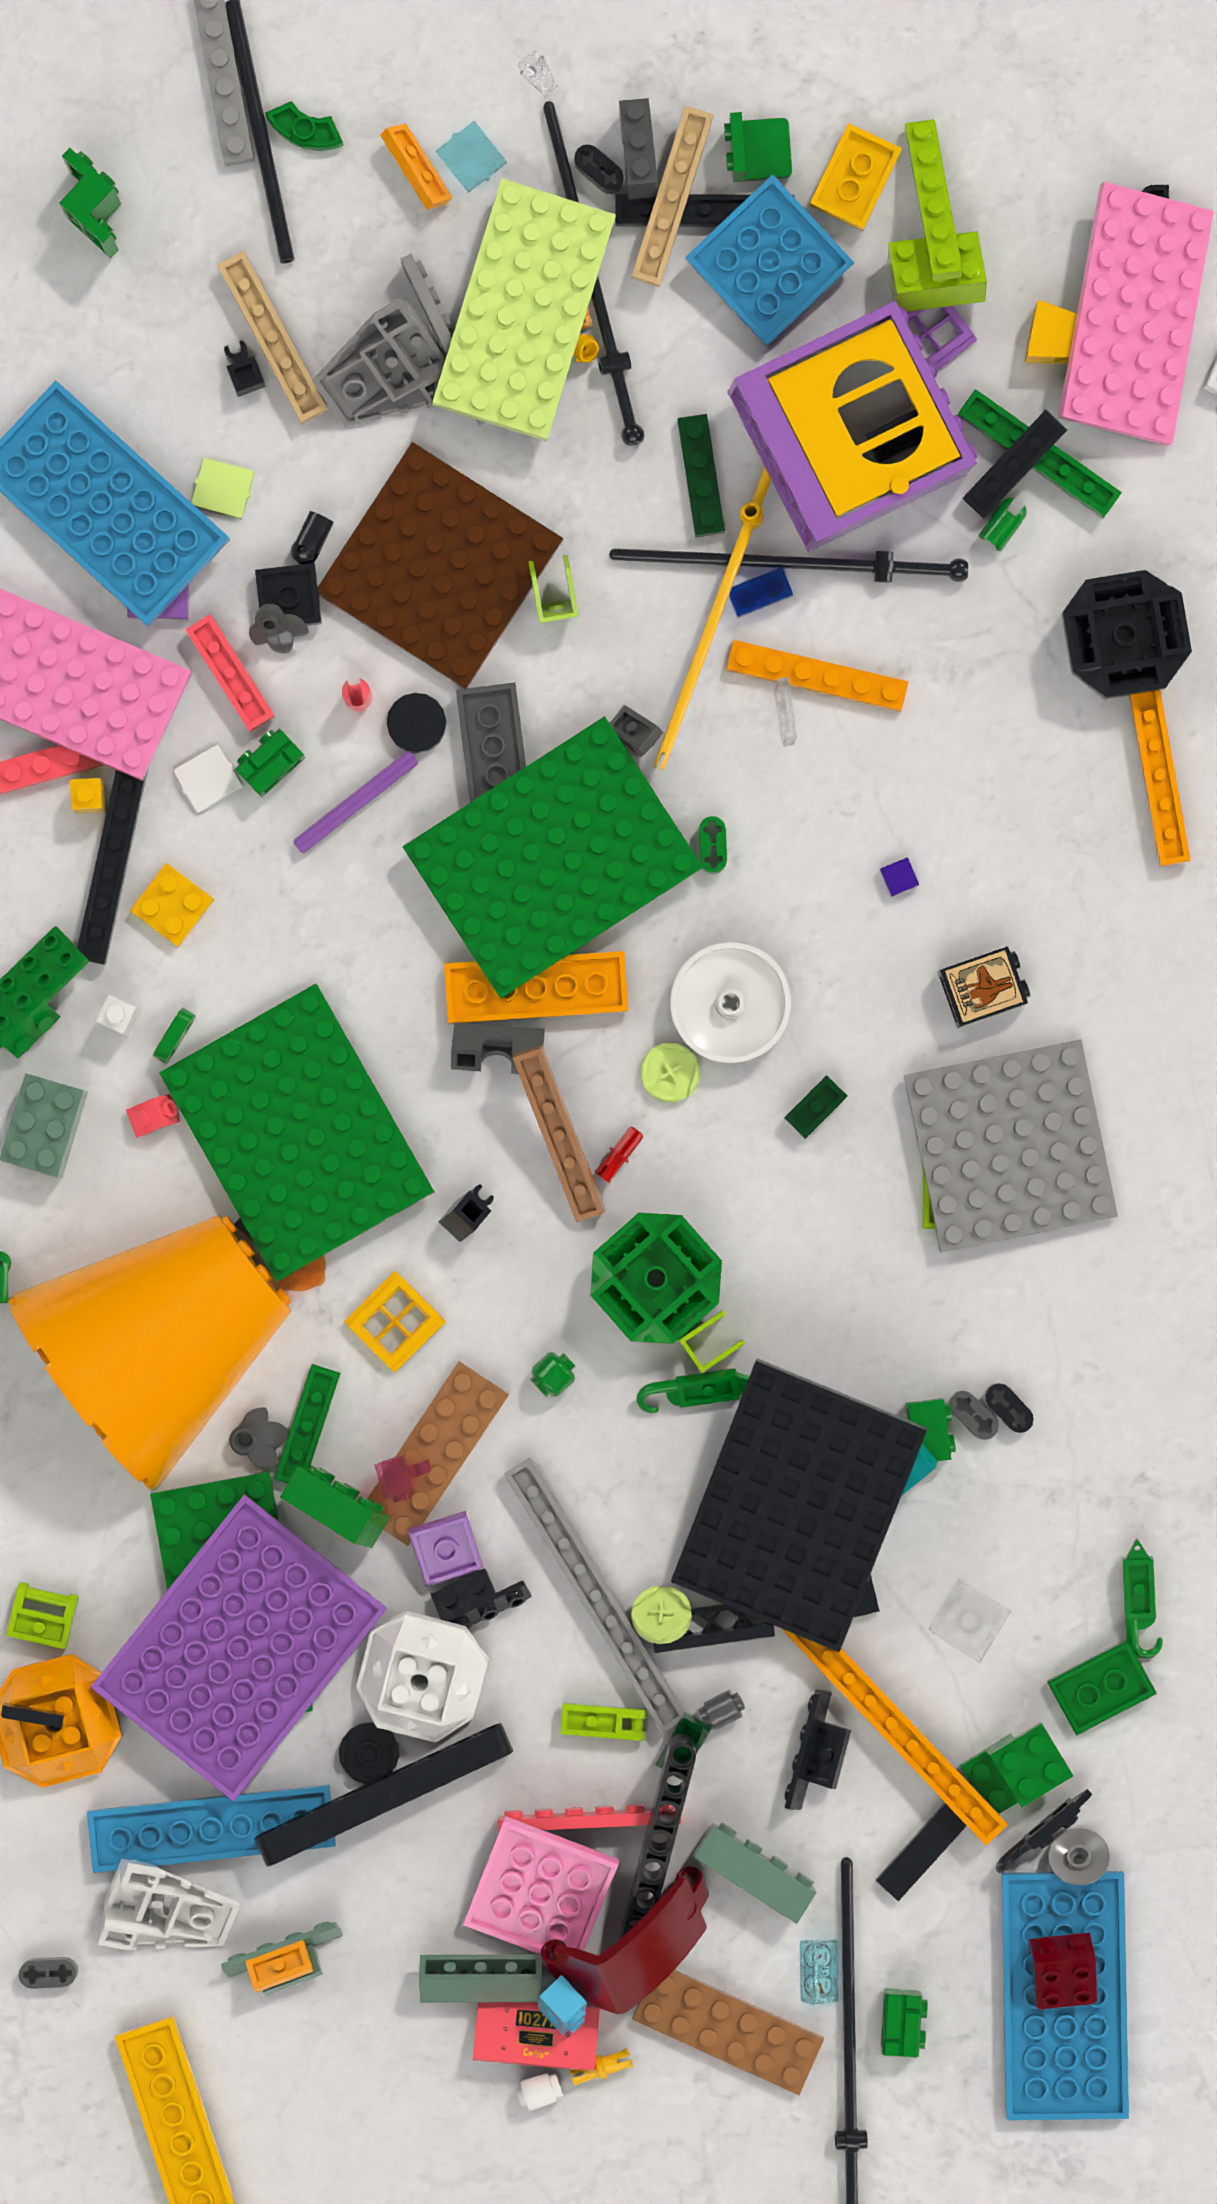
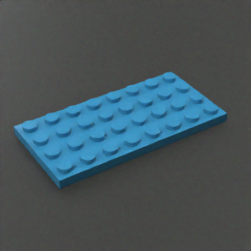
M56 380L0 439V492L148 628L230 541V538Z
M1106 1871L1097 1881L1087 1885L1065 1883L1053 1872L1001 1873L1006 2120L1129 2119L1124 1872ZM1090 1932L1096 1956V2003L1043 2010L1038 2009L1035 1999L1034 1966L1029 1948V1939Z

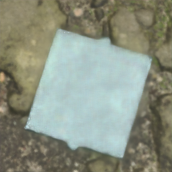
M475 121L458 134L453 133L452 138L436 150L438 156L468 193L484 180L489 181L490 175L507 163Z

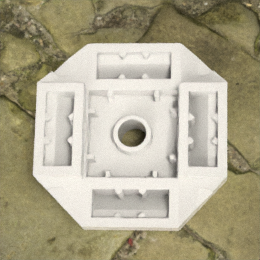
M405 1611L371 1628L356 1689L377 1728L436 1743L474 1718L489 1658L481 1650L466 1626ZM422 1674L426 1676L428 1682L424 1684L417 1683L413 1676Z

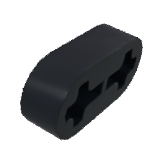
M586 144L577 149L574 163L576 169L606 194L617 193L622 188L624 175L618 165L593 145ZM593 154V162L598 167L595 168L590 163H587L585 166L582 165V155L589 156ZM603 170L609 176L615 173L617 183L610 182L608 185L604 184L605 176L601 171Z
M995 1383L987 1388L985 1402L1009 1429L1022 1433L1031 1428L1034 1421L1032 1412L1008 1386ZM996 1389L999 1392L1005 1390L1006 1394L1003 1397L1009 1403L1006 1408L1000 1402L992 1403L991 1400L994 1398L993 1390ZM1012 1408L1019 1414L1026 1413L1024 1418L1025 1426L1020 1424L1014 1426L1012 1424L1015 1420L1014 1416L1009 1412Z

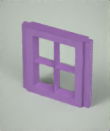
M953 306L941 307L940 309L945 316L928 329L918 317L925 310L906 312L909 318L908 321L914 320L923 332L918 336L920 341L927 337L936 349L934 353L925 359L926 362L930 361L935 371L939 370L977 341L974 333ZM947 321H950L959 334L943 346H940L932 333Z

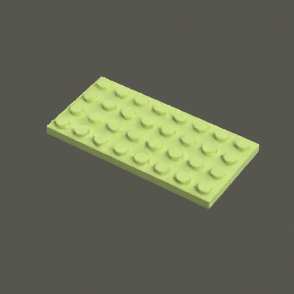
M501 178L433 398V406L547 442L616 217L615 214Z

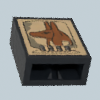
M1008 946L940 969L937 972L957 1029L1028 1003L1027 997H1030L1028 985L1025 979L1020 981L1016 970L1020 968L1019 959L1015 951L1010 952Z

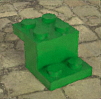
M69 148L62 155V158L70 174L79 182L59 204L66 218L111 259L119 249L115 243L117 238L112 233L113 229L105 221L121 205L117 196L119 191L114 186L116 183L104 171L98 174L97 170L92 166L94 163L82 151L76 154Z
M1041 1722L1015 1738L1012 1734L1007 1735L959 1765L970 1784L999 1814L1017 1803L1021 1808L1074 1776Z

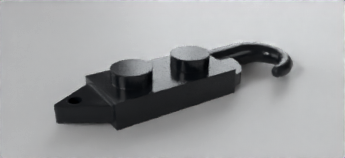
M1086 1789L1072 1800L1069 1797L1000 1858L996 1864V1871L1004 1873L1015 1864V1861L1021 1855L1032 1848L1035 1850L1038 1847L1041 1849L1047 1847L1055 1839L1054 1833L1061 1827L1064 1829L1069 1828L1078 1820L1077 1814L1081 1811L1079 1808L1092 1796V1793Z

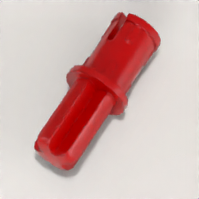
M629 1127L614 1148L610 1146V1153L594 1172L610 1184L625 1162L629 1163L628 1157L643 1139V1134L636 1128Z

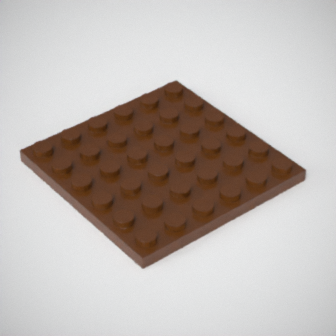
M412 442L319 584L318 594L332 605L466 689L533 588L528 561H533L538 580L563 542V538Z

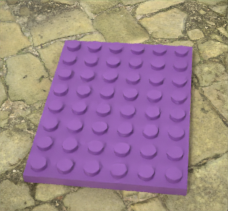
M244 1494L91 1685V1688L232 1801H235L383 1615L387 1607Z

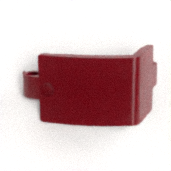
M692 1866L681 1869L676 1876V1882L628 1933L600 1955L567 1947L559 1939L546 1942L542 1946L540 1953L549 1974L555 1979L562 1975L589 2005L615 2014H623L629 2011L657 1988L677 1968L705 1932L707 1925L701 1910L708 1899L709 1890L701 1871Z

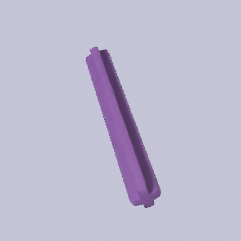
M406 751L296 837L293 841L294 845L301 853L308 851L418 764L415 756L410 751Z

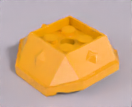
M73 1653L14 1668L0 1689V1756L3 1767L42 1788L102 1772L123 1736L116 1707L91 1688V1685L102 1672ZM3 1703L64 1713L62 1728L60 1730H53L47 1725L2 1718Z

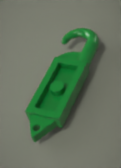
M736 1368L676 1376V1379L646 1384L637 1393L636 1402L644 1412L657 1413L659 1411L657 1407H651L646 1404L645 1400L649 1395L666 1393L670 1403L680 1406V1408L739 1400V1396L743 1394L749 1376L736 1372Z
M1136 1538L1127 1556L1122 1557L1126 1639L1129 1640L1137 1657L1148 1659L1160 1652L1163 1639L1159 1637L1156 1645L1148 1650L1141 1648L1139 1645L1138 1630L1146 1629L1155 1622L1156 1604L1153 1556L1148 1555L1140 1541ZM1136 1546H1140L1139 1550H1136L1134 1548Z

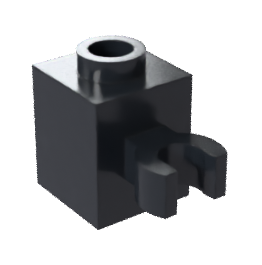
M481 1184L474 1187L471 1191L469 1190L455 1201L438 1221L459 1242L472 1234L491 1212L487 1206L493 1202L494 1196L490 1195L485 1200H482L478 1195L479 1190L483 1187Z

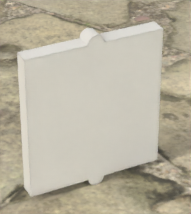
M219 744L173 769L183 787L182 793L188 796L197 813L243 788L232 769L234 764L228 762Z

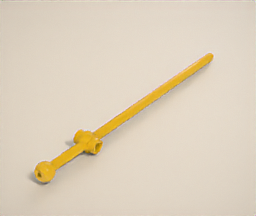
M765 466L751 502L746 503L740 510V518L743 525L655 759L654 766L656 769L662 755L665 756L660 770L664 769L667 764L752 531L760 527L764 522L762 504L771 483V478Z

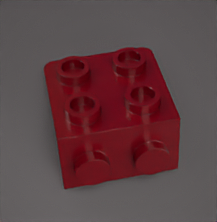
M1090 1932L1029 1939V1948L1034 1966L1035 1999L1038 2009L1043 2010L1096 2003V1956Z

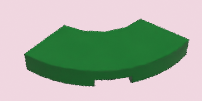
M292 101L265 112V116L273 129L293 145L315 151L332 150L344 146L332 116L324 118L309 117L299 111Z

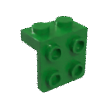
M742 112L730 113L729 123H724L725 142L730 141L731 152L726 153L727 171H732L733 182L767 180L772 174L777 179L789 178L792 175V160L788 120L786 118L742 121Z

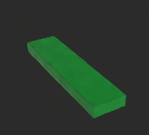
M315 1364L311 1365L274 1477L275 1480L288 1484L298 1466L310 1467L341 1375L340 1372Z

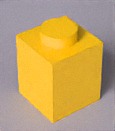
M101 778L70 780L71 809L76 814L106 812L105 782Z

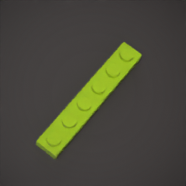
M935 119L905 123L906 139L932 281L962 278V264Z

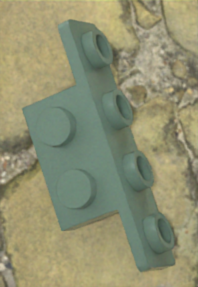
M322 1922L317 1924L314 1930L306 1933H292L279 1943L262 1944L257 1947V1951L252 1953L235 1954L228 1958L227 1962L221 1964L222 1970L228 1977L239 1975L248 1971L245 1961L303 1940L306 1943L313 1972L263 1990L265 1995H269L323 1975L315 1946L343 1936L342 1930L336 1922Z

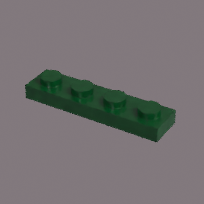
M707 414L677 418L695 538L724 534L725 528Z

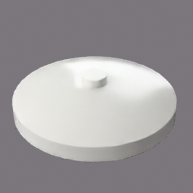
M718 943L694 954L678 972L671 991V1015L680 1037L697 1054L719 1063H742L755 1059L767 1052L782 1036L791 1012L790 988L781 968L765 952L743 943Z

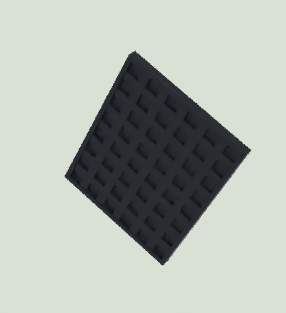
M757 1358L671 1582L840 1652L928 1428Z

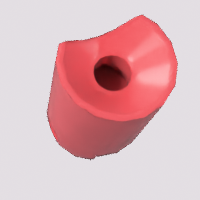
M359 678V684L349 685L347 680L342 687L343 699L346 705L354 711H363L372 702V693L369 685L361 678Z

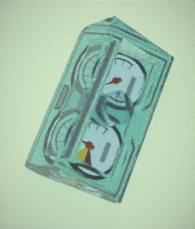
M837 1940L800 1941L802 2002L812 2005L838 2002Z

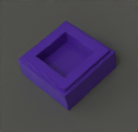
M908 857L879 869L891 897L919 886Z

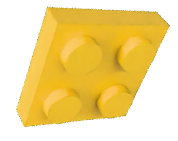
M165 863L130 911L179 948L215 899L169 864Z

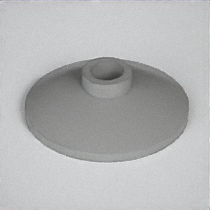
M1076 1828L1067 1830L1055 1838L1050 1846L1048 1858L1051 1870L1060 1880L1071 1885H1087L1097 1881L1106 1872L1110 1861V1854L1106 1842L1100 1835L1088 1829ZM1077 1859L1085 1861L1083 1864H1075L1074 1862Z

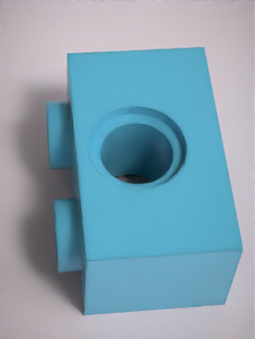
M561 1975L539 1996L538 2009L564 2035L568 2030L574 2033L585 2022L587 2002Z

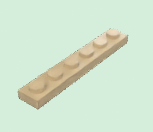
M685 106L631 279L660 288L714 114Z
M243 251L218 264L222 276L300 423L304 424L327 412L328 409L245 252Z

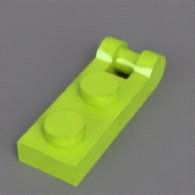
M563 1702L560 1734L644 1741L646 1731L643 1730V1721L647 1719V1709ZM622 1718L631 1719V1729H622Z

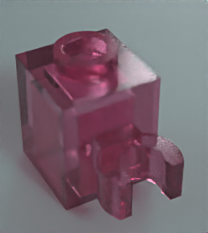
M405 1454L374 1464L385 1500L392 1498L393 1503L411 1497L409 1492L416 1489L413 1477L432 1471L429 1460L408 1466Z

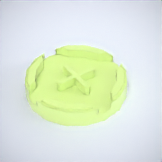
M666 1042L655 1046L646 1054L641 1064V1080L644 1088L652 1097L662 1102H677L687 1098L695 1090L700 1080V1066L696 1056L689 1048L679 1043Z
M652 1586L642 1591L634 1600L632 1606L633 1627L638 1635L648 1642L657 1644L671 1643L681 1638L690 1627L692 1620L690 1602L684 1593L674 1587L660 1588V1586Z

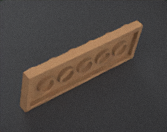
M460 1361L367 1498L382 1504L385 1507L383 1512L391 1516L383 1530L407 1546L411 1543L408 1529L425 1522L509 1396L508 1393Z
M674 1970L657 1988L639 2002L632 2017L636 2022L797 2095H800L824 2041V2037L677 1970Z

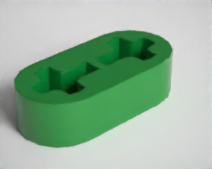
M715 816L706 817L699 825L700 863L703 866V870L709 874L720 873L727 864L726 827L724 822ZM710 822H714L715 827L721 829V832L716 833L715 843H710L709 833H704L703 831L704 828H708ZM716 847V856L722 858V862L717 864V868H711L710 863H705V858L710 857V848Z
M181 1008L159 1042L153 1057L167 1064L193 1024L196 1015L185 1008Z

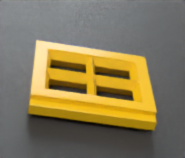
M395 1270L344 1322L395 1373L446 1321ZM400 1290L411 1302L394 1317L383 1305ZM416 1306L427 1318L410 1333L399 1321ZM380 1310L391 1322L374 1337L363 1325ZM396 1326L407 1338L390 1353L379 1341Z

